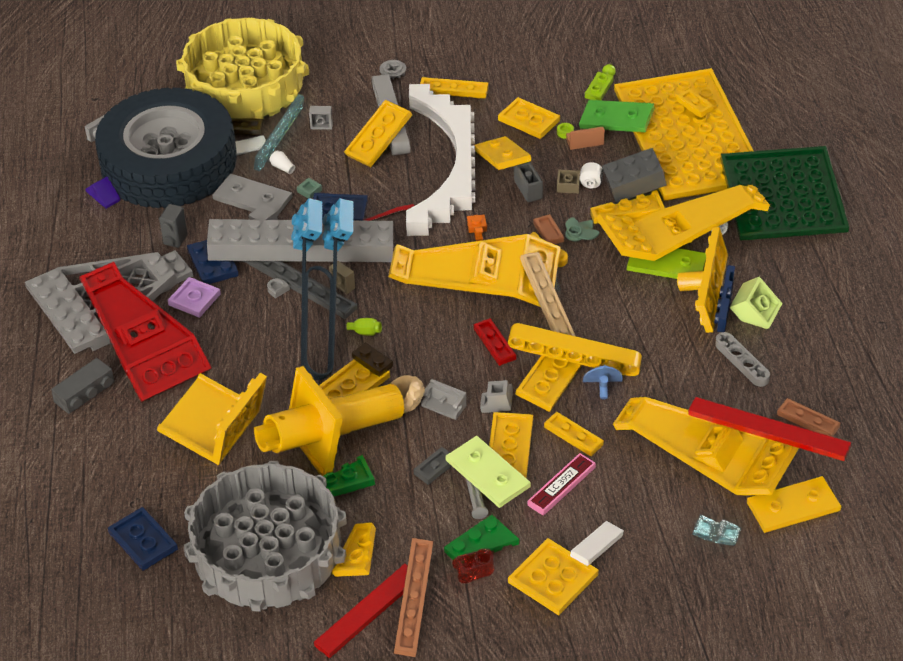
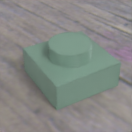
M310 178L297 186V193L310 199L314 197V193L322 191V185Z

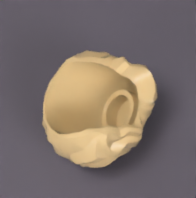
M404 375L391 382V384L399 388L403 396L404 413L414 410L421 402L425 392L422 381L416 376Z

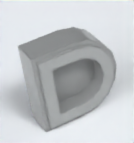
M275 278L268 282L267 288L269 294L276 299L289 291L290 285L282 279Z

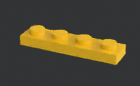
M422 77L420 84H430V91H433V94H450V96L486 98L489 88L487 82Z

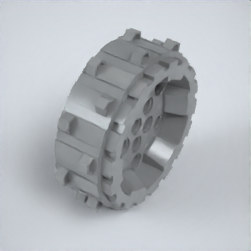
M269 461L264 465H250L233 472L218 474L217 481L209 485L200 494L197 502L194 505L187 506L184 512L185 519L189 521L188 532L190 542L184 544L185 557H187L189 562H195L196 571L200 579L204 581L202 584L203 592L208 596L219 595L232 604L241 607L244 605L249 606L252 611L260 612L269 606H275V608L291 605L292 601L297 599L300 601L304 598L310 599L315 596V589L319 588L329 578L334 566L344 563L346 558V550L341 547L340 527L347 524L346 512L341 511L339 507L335 506V499L330 490L326 488V478L322 475H310L304 472V470L293 466L281 465L278 461Z

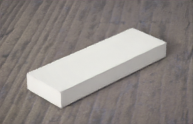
M606 521L572 549L570 556L588 566L623 536L624 530Z

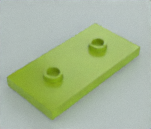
M678 248L655 261L630 257L627 271L677 279L678 273L703 271L706 253Z

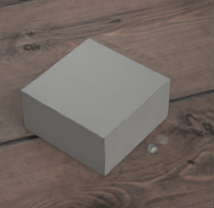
M310 106V128L332 130V106Z

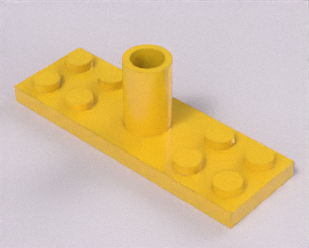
M720 227L712 228L711 236L708 237L709 247L706 248L704 271L678 273L677 277L680 291L698 290L699 297L695 301V308L700 313V324L704 325L706 333L714 332L718 299H720V289L723 284L728 258Z

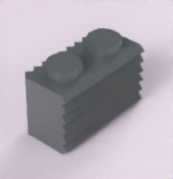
M531 161L514 166V181L526 201L532 202L542 199L543 181L540 179Z
M168 204L159 217L160 230L163 236L162 241L164 245L179 248L188 235L184 208Z

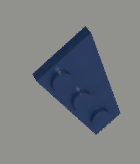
M727 265L725 283L720 289V297L722 299H718L717 310H720V312H716L714 322L718 324L717 332H725L735 272V266Z

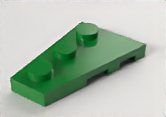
M363 455L356 457L357 461L352 464L345 463L342 465L341 470L335 473L329 472L323 476L326 478V488L330 490L333 497L375 485V479Z
M490 515L444 546V552L458 565L480 558L482 554L490 551H501L502 547L508 545H519V538L497 518Z

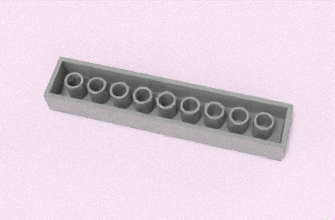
M209 219L207 238L208 261H302V250L293 248V240H291L293 232L292 220ZM353 221V234L348 240L344 241V245L337 252V261L391 262L393 257V221ZM323 223L322 234L317 240L313 241V245L306 252V261L333 262V250L324 248V240L322 239L324 232Z

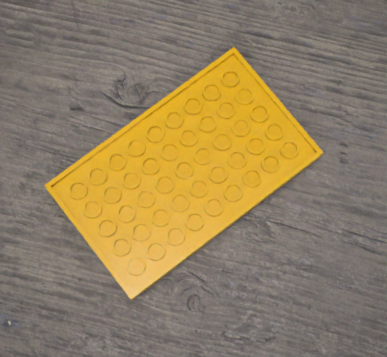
M712 68L614 84V91L619 102L654 103L655 109L646 132L633 133L641 151L653 148L667 184L664 187L658 188L664 201L727 189L720 160L721 154L753 151ZM692 89L714 105L713 111L700 118L679 103L677 95Z

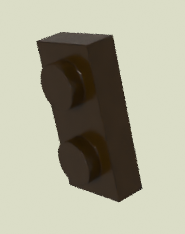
M231 118L234 135H261L262 119Z
M366 342L352 352L354 360L379 377L393 367L392 360Z

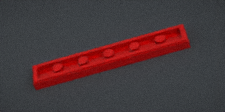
M403 564L314 641V646L329 658L337 653L403 595L408 565Z

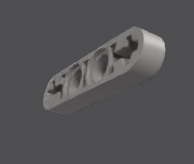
M721 332L716 336L715 344L717 349L754 385L763 387L769 383L770 372L737 339L727 332ZM738 351L741 355H733L732 352ZM745 363H751V364H753V366H752V367H746V366H744L743 364H745Z

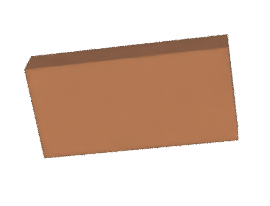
M550 214L533 219V224L542 239L552 244L564 242V236Z

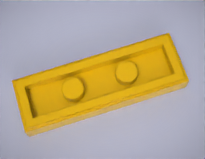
M555 412L544 422V428L589 456H592L604 445V440L558 412Z

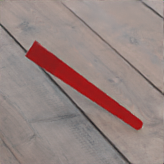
M414 204L396 207L364 221H371L398 211L408 210L414 207Z

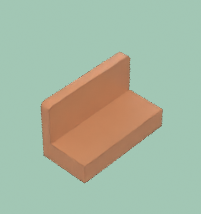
M597 127L566 133V140L570 150L604 145L605 130L604 127Z

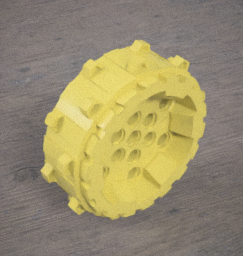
M230 18L225 19L223 22L212 24L202 31L189 36V42L183 50L182 58L176 60L177 71L184 73L186 89L200 91L203 94L210 95L212 98L214 97L227 109L231 118L264 119L266 115L273 116L279 113L282 107L287 108L298 99V92H300L303 85V77L309 75L308 64L302 61L301 56L302 37L295 36L288 28L275 23L271 19Z

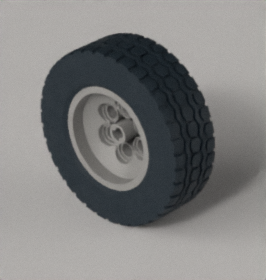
M161 88L148 92L144 91L138 93V95L135 94L128 97V99L122 100L118 105L113 106L104 115V118L101 119L96 130L95 145L102 177H108L121 199L135 205L166 208L168 204L184 206V204L194 203L196 200L199 201L206 198L207 195L213 194L235 169L237 150L230 114L218 100L200 91H192V89Z

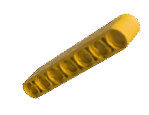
M520 323L511 326L508 345L513 349L593 368L606 365L619 370L622 375L636 376L640 372L642 355L635 350Z

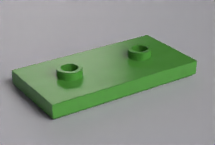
M588 100L579 122V127L581 129L604 127V130L646 132L655 106L654 103Z

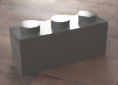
M95 358L51 389L54 403L70 414L114 383L112 369L100 359Z

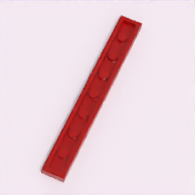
M695 397L688 410L689 416L841 461H845L851 448V442Z

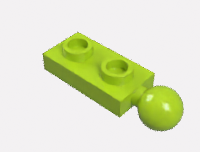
M607 64L603 67L602 73L597 72L585 92L586 99L602 101L614 81L616 69L613 65Z

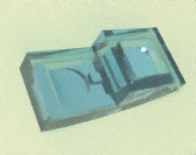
M700 514L692 534L711 542L735 546L741 527L724 519L718 523Z

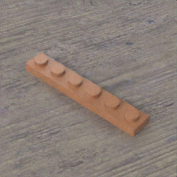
M412 538L394 654L416 657L433 541Z

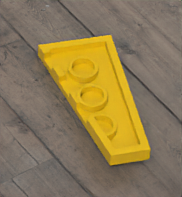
M655 190L651 191V195L645 196L640 194L633 200L625 198L621 199L618 204L610 202L590 208V214L594 224L599 223L597 221L599 213H611L618 217L628 216L632 219L664 209L665 207L658 191Z

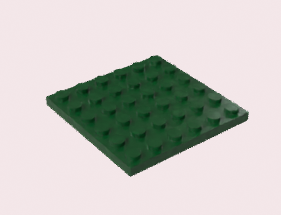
M826 146L721 154L720 160L727 189L738 185H753L758 188L760 194L770 204L768 211L750 209L735 217L740 240L845 233L849 231V224Z

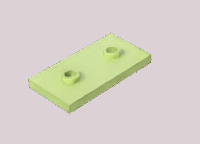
M475 436L446 455V461L499 508L531 487L529 480L478 436Z

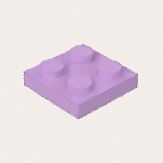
M188 277L168 299V305L200 318L221 295L220 289Z

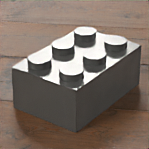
M653 148L602 165L606 182L616 203H619L621 199H630L667 185L663 169Z

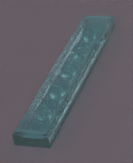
M297 95L255 156L254 170L261 171L303 109V95Z

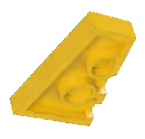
M358 523L354 525L343 547L346 550L344 563L336 564L332 570L335 577L369 575L376 527L373 523Z

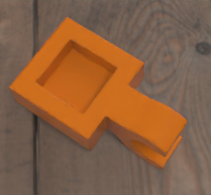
M485 214L467 216L468 231L475 234L476 241H482V233L487 232Z

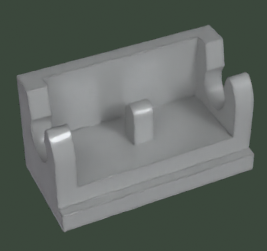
M433 379L430 380V383L425 388L423 394L425 398L421 402L422 407L454 420L459 417L467 406L466 392Z

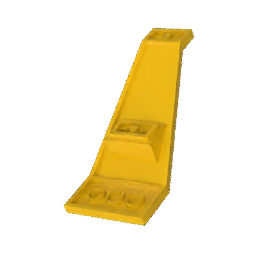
M648 397L630 398L613 423L616 430L632 429L736 495H772L799 449L791 445L689 416L687 409Z

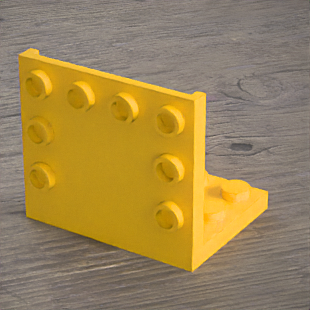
M200 373L196 381L164 421L158 425L157 431L219 465L260 412L267 376L260 373L256 379L252 378L246 392L242 391L239 395Z

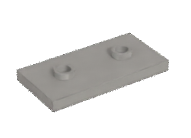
M231 173L213 194V200L251 212L266 204L277 211V216L293 197L292 192Z

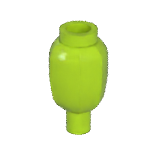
M359 318L354 323L347 322L346 328L347 330H354L359 335L374 336L377 333H381L382 323L374 318Z

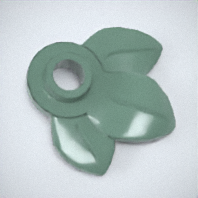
M571 217L565 223L567 229L565 237L570 241L591 240L600 234L599 231L593 229L592 220L578 222L575 218Z

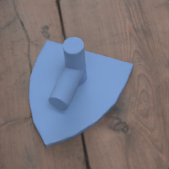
M606 365L594 368L583 376V382H599L600 399H608V382H622L623 379L622 373L619 370Z

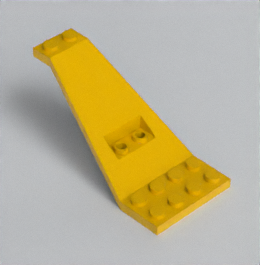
M738 185L632 219L628 216L618 217L611 213H599L597 221L622 256L655 261L687 243H692L694 239L711 231L712 228L719 227L750 209L768 211L770 204L760 194L757 187L753 185Z
M529 234L420 250H411L397 244L394 248L388 277L405 284L515 297L541 307L520 257L524 254L539 252L555 288L560 246Z

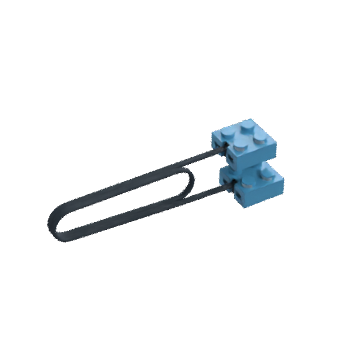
M310 198L300 206L299 211L292 217L293 232L291 240H293V248L302 250L301 366H304L314 380L327 378L334 367L337 252L344 245V241L348 240L353 234V201L341 198L332 205L330 211L324 215L323 220L322 201ZM322 223L324 225L322 235L324 248L333 250V276L326 268L321 266H313L306 271V252L313 245V241L317 240L322 234ZM312 270L324 272L330 280L328 369L326 373L315 372L310 368L307 360L308 275Z

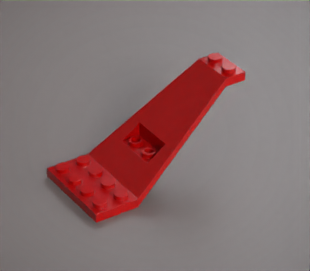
M115 262L80 276L79 279L141 403L198 376L200 373L203 374L211 370V366L194 334L126 281L120 274ZM152 324L154 329H149L148 325ZM131 332H135L137 337H132Z

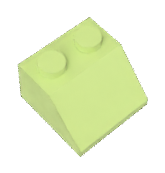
M759 276L742 284L729 308L741 321L768 329L776 317L782 302Z

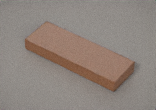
M788 398L777 410L778 416L817 433L833 437L840 428V422Z

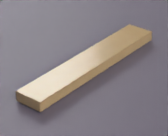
M539 252L521 255V263L551 331L575 336Z

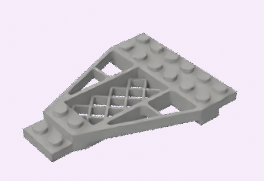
M176 250L163 256L155 252L58 267L26 281L25 286L74 354L89 347L92 351H95L110 344L109 337L99 322V316L91 300L85 299L86 296H89L83 284L72 285L65 275L91 272L111 262H115L122 277L130 284H139L135 288L153 301L160 294L171 290L176 284L186 280L188 277H193V271ZM136 274H138V275H143V277H142V278H138V277H135V275H136Z

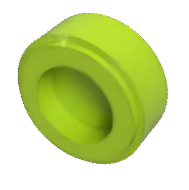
M561 123L557 126V135L560 138L566 139V133L574 131V126L570 123Z

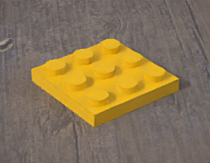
M547 538L508 577V583L557 615H560L598 576L599 570L592 565L586 566L572 558L570 551Z

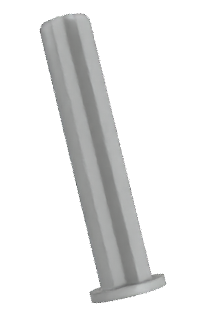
M466 479L473 507L472 517L483 519L488 515V509L484 506L481 491Z

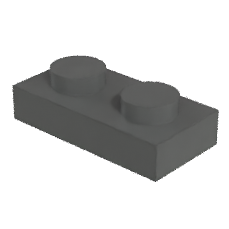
M441 447L414 468V475L427 485L431 484L452 467L446 461V455L450 452Z

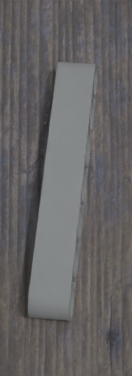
M389 74L372 76V86L378 107L382 105L385 99L398 105ZM405 126L389 144L393 156L410 153V144Z

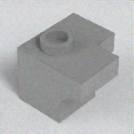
M508 380L488 382L487 392L482 393L480 409L482 413L511 411L513 386L508 383Z

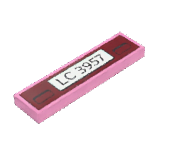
M579 453L528 500V506L544 516L596 468V463Z

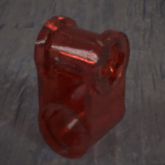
M480 549L469 554L460 555L452 561L453 567L457 569L458 579L461 583H469L473 580L490 576L495 570L494 556L489 549Z

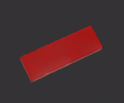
M491 318L473 324L475 332L499 366L516 360L515 352L508 345V342Z

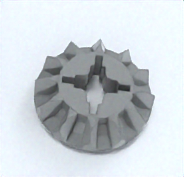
M388 60L380 65L381 75L389 74L393 80L396 77L400 78L405 75L406 65L399 60Z

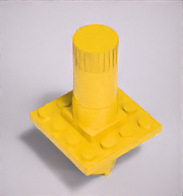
M304 366L298 367L295 372L289 410L266 415L263 425L254 427L255 440L263 452L273 451L274 453H279L300 447L319 474L324 476L333 471L338 440L341 435L401 418L405 409L404 399L399 388L394 384H387L350 395L328 399L322 388L318 386Z

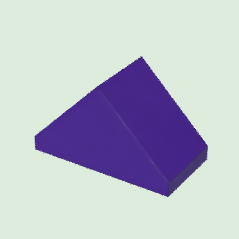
M108 177L99 180L85 189L90 196L106 209L121 201Z

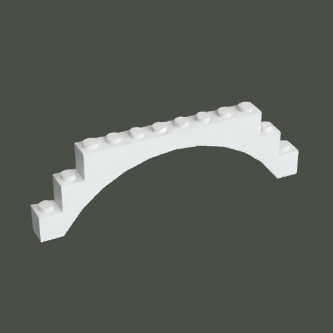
M409 84L410 109L428 117L440 126L450 138L456 151L454 167L443 185L426 200L406 210L407 236H429V228H432V223H450V215H454V211L472 210V203H475V192H472L475 191V180H472L475 179V168H471L475 167V157H471L475 156V145H473L475 144V136L471 134L474 133V123H471L474 122V112H471V105H454V101H450V94L433 95V91H430V84Z

